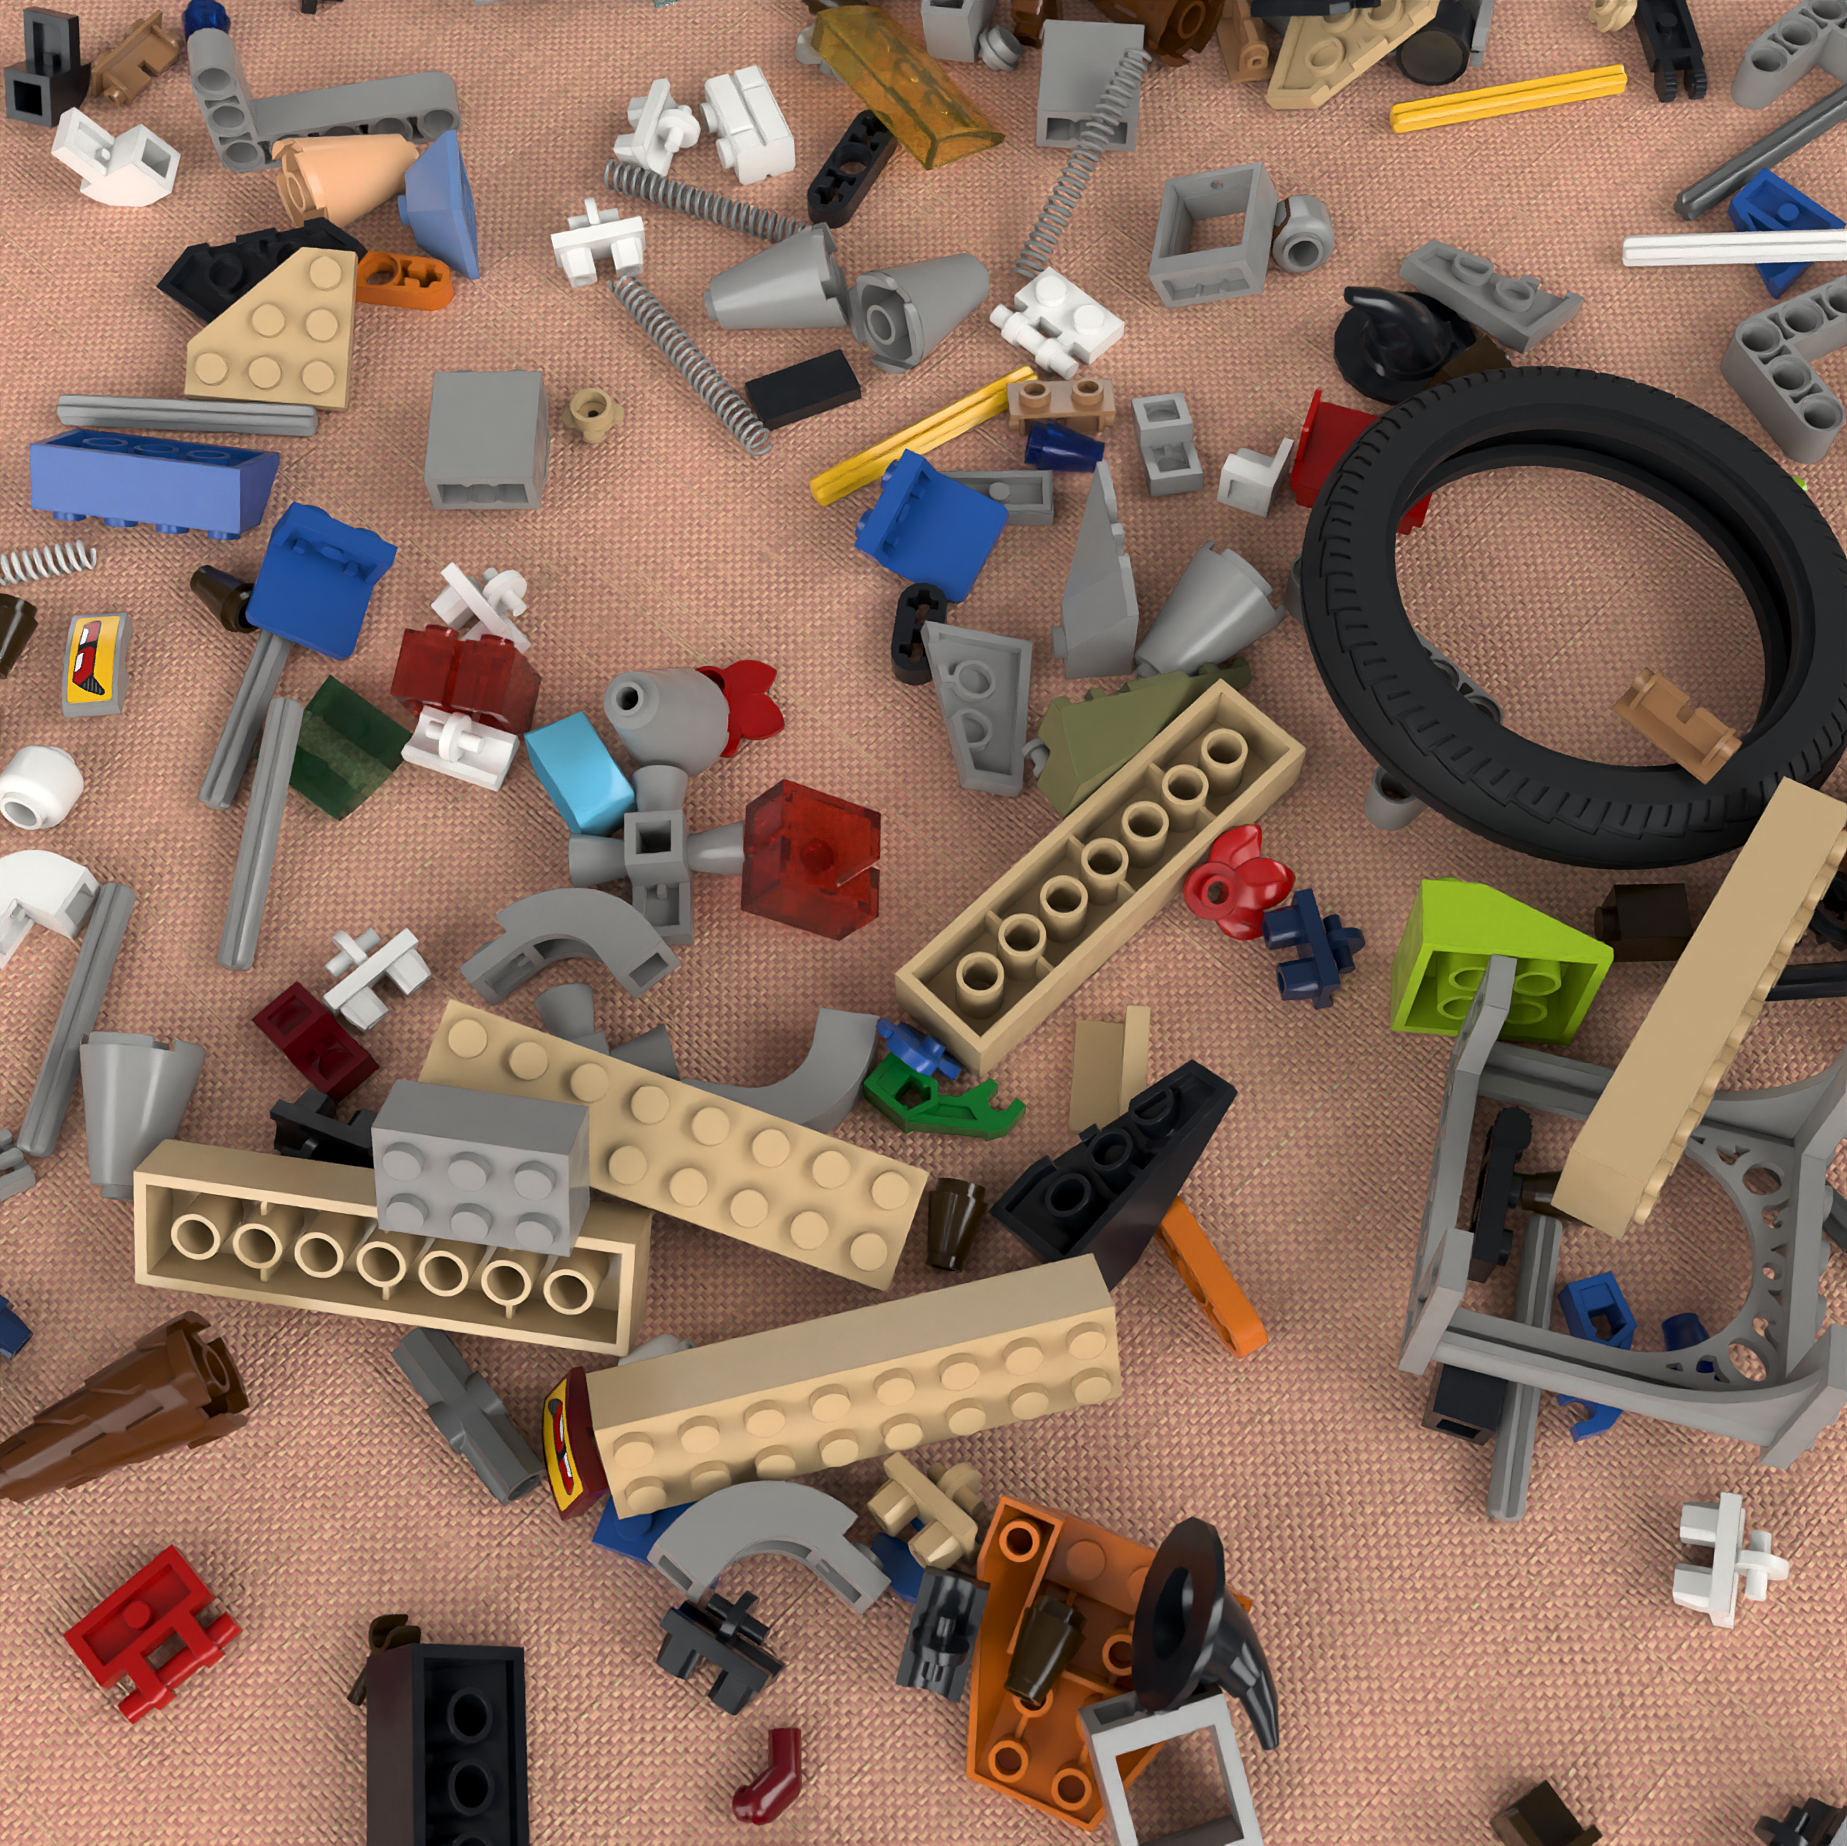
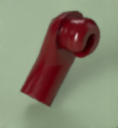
M776 1728L768 1730V1768L753 1780L749 1786H739L732 1798V1810L740 1822L745 1824L753 1822V1824L758 1826L774 1822L799 1796L802 1789L801 1729Z

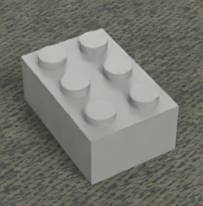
M396 1079L371 1126L378 1229L570 1257L590 1207L589 1106Z

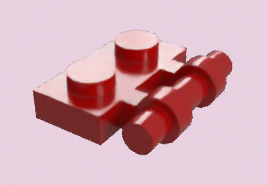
M171 1544L68 1630L63 1637L101 1687L109 1690L124 1676L129 1675L137 1688L120 1701L117 1706L126 1719L134 1725L154 1707L161 1711L177 1697L175 1689L203 1665L211 1668L224 1657L226 1653L223 1648L243 1632V1629L227 1611L207 1628L203 1626L196 1615L214 1601L217 1596L182 1551ZM177 1632L187 1645L157 1670L148 1659V1656Z

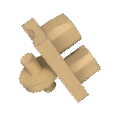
M896 1451L883 1463L888 1481L867 1502L871 1517L875 1523L889 1536L894 1537L915 1517L923 1522L926 1526L907 1544L913 1557L924 1569L926 1565L945 1570L959 1558L971 1568L975 1566L982 1547L975 1541L978 1527L970 1517L979 1515L985 1505L975 1494L981 1482L980 1473L971 1464L966 1462L959 1463L949 1470L940 1462H936L929 1468L927 1472L929 1479H927L905 1457Z

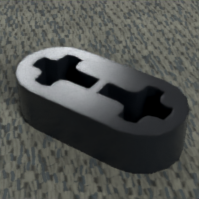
M915 583L908 586L899 597L891 643L892 671L897 679L912 686L924 685L933 680L920 632L923 625L916 624V612L919 609V605L926 604L930 606V610L926 614L927 621L947 624L946 596L941 589L929 583ZM913 643L922 644L923 657L920 658L919 664L909 663L908 658L912 655Z

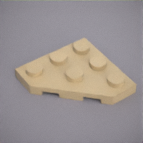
M1381 0V6L1354 8L1350 9L1349 13L1332 16H1291L1265 99L1273 110L1318 108L1431 21L1436 15L1440 0Z
M301 247L188 341L184 392L187 398L306 404L314 406L316 410L348 412L358 267L356 252Z

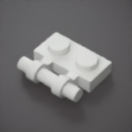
M1050 266L1014 295V309L1018 312L1013 313L1004 305H999L990 316V322L1002 330V338L1015 347L1023 346L1035 356V363L1048 373L1055 371L1066 380L1072 378L1079 367V363L1071 358L1073 354L1089 366L1124 336L1125 322ZM1041 329L1052 338L1047 339L1037 331Z

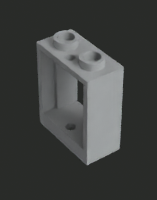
M1262 161L1166 179L1148 274L1166 309L1263 293L1279 196ZM1246 212L1241 244L1188 253L1194 221Z
M1198 1682L1195 1690L1178 1710L1162 1716L1153 1714L1140 1705L1135 1691L1077 1709L1114 1846H1264L1226 1698L1216 1682L1207 1685ZM1209 1726L1232 1814L1138 1844L1115 1756Z

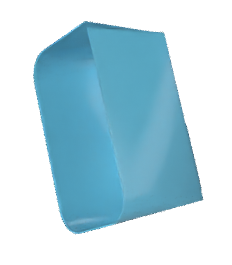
M583 711L524 733L531 765L572 833L606 837L624 828V813L638 812L635 793L611 754L608 753L606 746Z

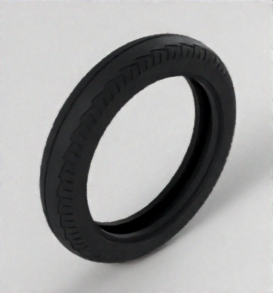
M1514 366L1475 372L1428 388L1382 414L1352 442L1336 462L1319 491L1311 510L1303 542L1300 565V601L1310 650L1332 701L1350 730L1371 756L1411 794L1448 820L1498 845L1525 853L1528 856L1584 868L1645 870L1691 864L1714 858L1744 846L1784 776L1818 791L1835 769L1847 747V557L1839 541L1806 492L1773 458L1729 424L1682 398H1675V395L1641 382L1635 383L1636 381L1603 372L1595 373V371L1560 366L1559 368L1555 366ZM1513 466L1563 468L1591 474L1632 489L1660 504L1696 531L1717 552L1738 581L1755 615L1764 651L1765 683L1756 721L1751 731L1739 739L1743 742L1741 747L1705 785L1678 763L1661 766H1623L1583 760L1548 749L1502 726L1472 704L1440 672L1422 647L1409 622L1402 604L1396 578L1395 546L1400 520L1423 498L1450 482L1478 472Z

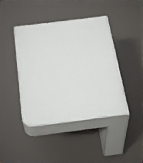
M1284 437L1275 458L1246 448H1240L1237 455L1229 453L1221 471L1216 501L1267 518L1288 473L1295 440Z

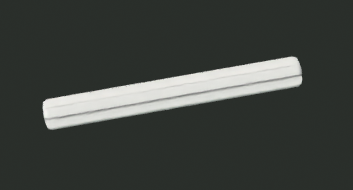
M1847 229L1628 235L1624 238L1622 245L1623 265L1627 267L1847 261Z

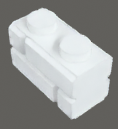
M754 65L735 71L733 76L727 73L707 79L704 84L706 102L699 105L700 113L707 133L717 132L719 139H716V147L724 169L733 167L739 182L744 186L764 180L769 174L771 177L793 171L796 166L794 138L760 67L758 68Z

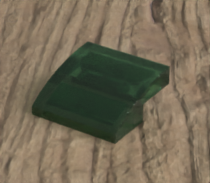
M329 675L304 709L289 785L333 818L341 821L366 801L404 761L401 752L413 734L338 679ZM260 750L254 757V759H256L257 761L259 758Z

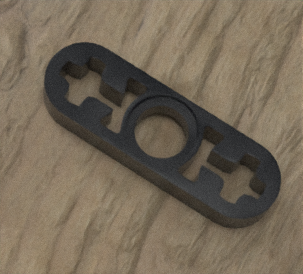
M870 108L860 112L855 117L807 190L808 215L814 224L826 222L830 229H836L849 222L897 148V120L892 113L881 108ZM867 135L873 136L870 140V148L867 146ZM849 162H858L866 167L864 171L858 174H846L840 170L844 164ZM836 188L838 189V202L832 201L836 196Z

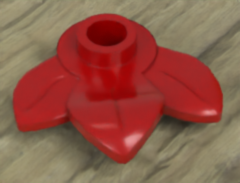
M739 660L724 670L715 666H702L695 669V671L704 674L716 683L729 703L730 714H728L727 732L730 734L727 746L720 757L733 758L739 749L742 738L763 740L773 737L784 729L785 722L779 707L765 694L777 677V670L756 660Z
M1256 824L1236 826L1218 836L1211 846L1207 862L1194 867L1187 875L1183 885L1184 901L1193 914L1206 920H1215L1225 935L1241 941L1263 936L1261 931V922L1264 916L1263 910L1274 907L1285 900L1296 881L1295 874L1286 865L1270 858H1261L1262 831L1261 827ZM1218 881L1221 885L1220 895L1216 900L1210 902L1207 897L1208 888L1212 883Z

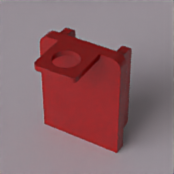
M1319 389L1315 390L1303 425L1296 459L1289 480L1291 490L1297 493L1295 502L1300 506L1311 509L1322 485L1336 462L1352 442L1371 423L1380 417L1328 402L1320 403L1323 390ZM1432 493L1412 507L1400 520L1397 533L1409 535L1413 526L1422 528Z

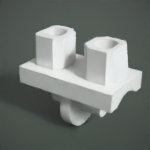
M667 78L655 79L648 96L631 98L627 113L628 121L635 133L618 135L614 145V153L619 161H622L624 169L627 165L631 164L633 169L640 167L644 171L649 170L651 178L654 174L658 173L660 181L667 175L674 152H678L680 148L694 146L698 141L701 131L699 122L691 115V108L687 105H678L672 99L669 92L670 83Z
M590 197L584 199L586 214L567 218L570 231L551 234L557 267H563L572 288L592 285L598 281L593 260L613 257L617 277H622L628 273H635L636 275L643 273V250H646V241L641 216L620 220L617 208L597 211L595 199Z
M451 562L440 572L449 582V585L431 606L455 630L462 627L476 614L480 621L461 639L463 645L476 659L488 665L507 648L521 656L532 645L505 613V611L509 610L514 616H518L526 609V604L521 599L527 590V582L518 571L508 570L499 574L495 568H489L482 575V579L487 584L484 588L474 577H467L454 562Z
M425 705L420 714L415 733L405 744L401 754L405 761L497 792L502 787L511 768V762L520 745V741L516 735L472 721L469 715L460 712L450 714Z
M369 928L356 940H353L343 930L337 932L331 938L341 952L324 966L334 978L340 976L352 965L356 970L323 996L325 1000L323 1005L335 1018L342 1013L350 1023L362 1032H368L389 1013V1009L371 990L374 985L387 975L403 994L409 997L431 979V972L417 952V938L408 928H405L373 956L368 958L366 953L382 941L372 928Z
M1721 1492L1720 1504L1712 1502H1683L1680 1524L1682 1543L1713 1547L1715 1551L1713 1568L1677 1563L1674 1575L1673 1598L1675 1603L1699 1612L1709 1613L1714 1626L1733 1629L1739 1574L1747 1576L1745 1597L1752 1600L1765 1601L1767 1581L1787 1579L1790 1564L1787 1560L1770 1554L1772 1534L1766 1531L1752 1530L1750 1549L1742 1550L1746 1515L1745 1509L1742 1508V1495Z

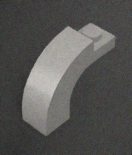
M559 888L520 899L494 915L506 932L496 940L487 942L479 947L473 957L460 966L459 970L469 984L492 1006H495L537 972L556 961L566 958L585 957L602 962L634 999H637L682 963L649 921L629 903L616 896L594 889Z
M819 1007L814 1038L806 1059L795 1072L777 1083L763 1087L748 1088L682 1078L681 1082L826 1134L851 1113L864 1094L863 1082L874 1071L879 1049L880 1033L876 1028L879 1016Z
M764 1480L746 1482L729 1486L708 1495L680 1515L657 1539L646 1557L694 1604L733 1563L745 1557L763 1553L788 1556L806 1565L860 1616L891 1583V1580L882 1572V1562L869 1548L858 1542L851 1544L843 1537L845 1532L859 1517L855 1512L832 1496L819 1490L785 1481Z

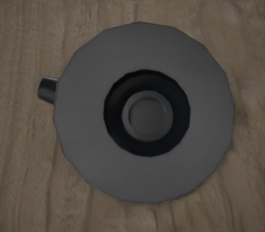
M1347 286L1344 289V300L1353 308L1344 314L1335 331L1334 361L1344 380L1362 395L1390 406H1396L1411 396L1422 392V388L1443 366L1476 343L1477 339L1466 320L1431 296L1420 292L1392 291L1380 287Z
M1190 1517L1176 1524L1160 1545L1146 1575L1137 1606L1131 1644L1132 1683L1139 1704L1151 1713L1162 1716L1178 1710L1195 1690L1198 1682L1204 1685L1216 1682L1231 1697L1239 1698L1262 1749L1274 1750L1279 1745L1278 1694L1266 1654L1248 1613L1225 1585L1224 1547L1216 1527L1202 1519Z

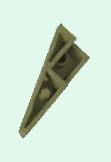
M1236 657L1231 665L1221 670L1213 662L1203 664L1198 671L1200 675L1188 677L1182 670L1127 681L1120 690L1108 696L1100 688L1092 689L1084 696L1085 701L1072 704L1065 696L1051 700L1037 733L1051 752L1036 786L1060 816L1065 819L1220 678L1237 692L1250 684L1252 675L1249 663L1244 657Z

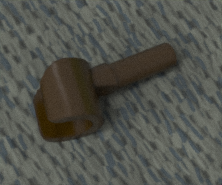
M386 1614L375 1618L370 1624L368 1632L369 1646L372 1650L369 1656L410 1643H420V1627L405 1626L408 1621L407 1614ZM367 1663L347 1696V1700L357 1706H361L367 1696Z

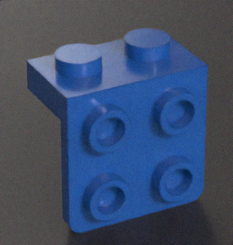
M906 448L900 460H893L886 469L881 482L883 492L874 509H867L860 518L855 532V536L858 539L854 547L872 562L913 583L935 585L943 591L946 600L954 604L962 603L966 600L1009 519V512L1003 504L937 472L925 457Z
M293 501L273 528L245 612L246 619L254 626L333 659L344 661L354 651L373 587L393 565L398 547L383 541L378 534L371 530L354 528L331 518L325 510L319 507L302 505Z

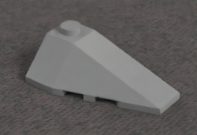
M1108 461L1096 463L1063 596L1060 626H1051L1053 659H1063L1066 680L1130 675L1132 672L1139 611L1129 555L1124 556L1122 523H1117V500Z

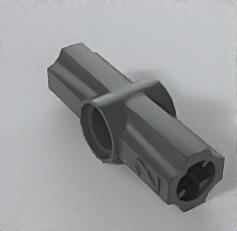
M417 1327L400 1340L399 1345L390 1355L429 1406L425 1411L457 1454L459 1456L461 1454L466 1456L492 1496L504 1507L515 1500H520L533 1490L542 1477L547 1474L546 1468L508 1419L512 1415L480 1372L478 1370L476 1372L471 1370L462 1358L463 1355L446 1332L441 1329Z

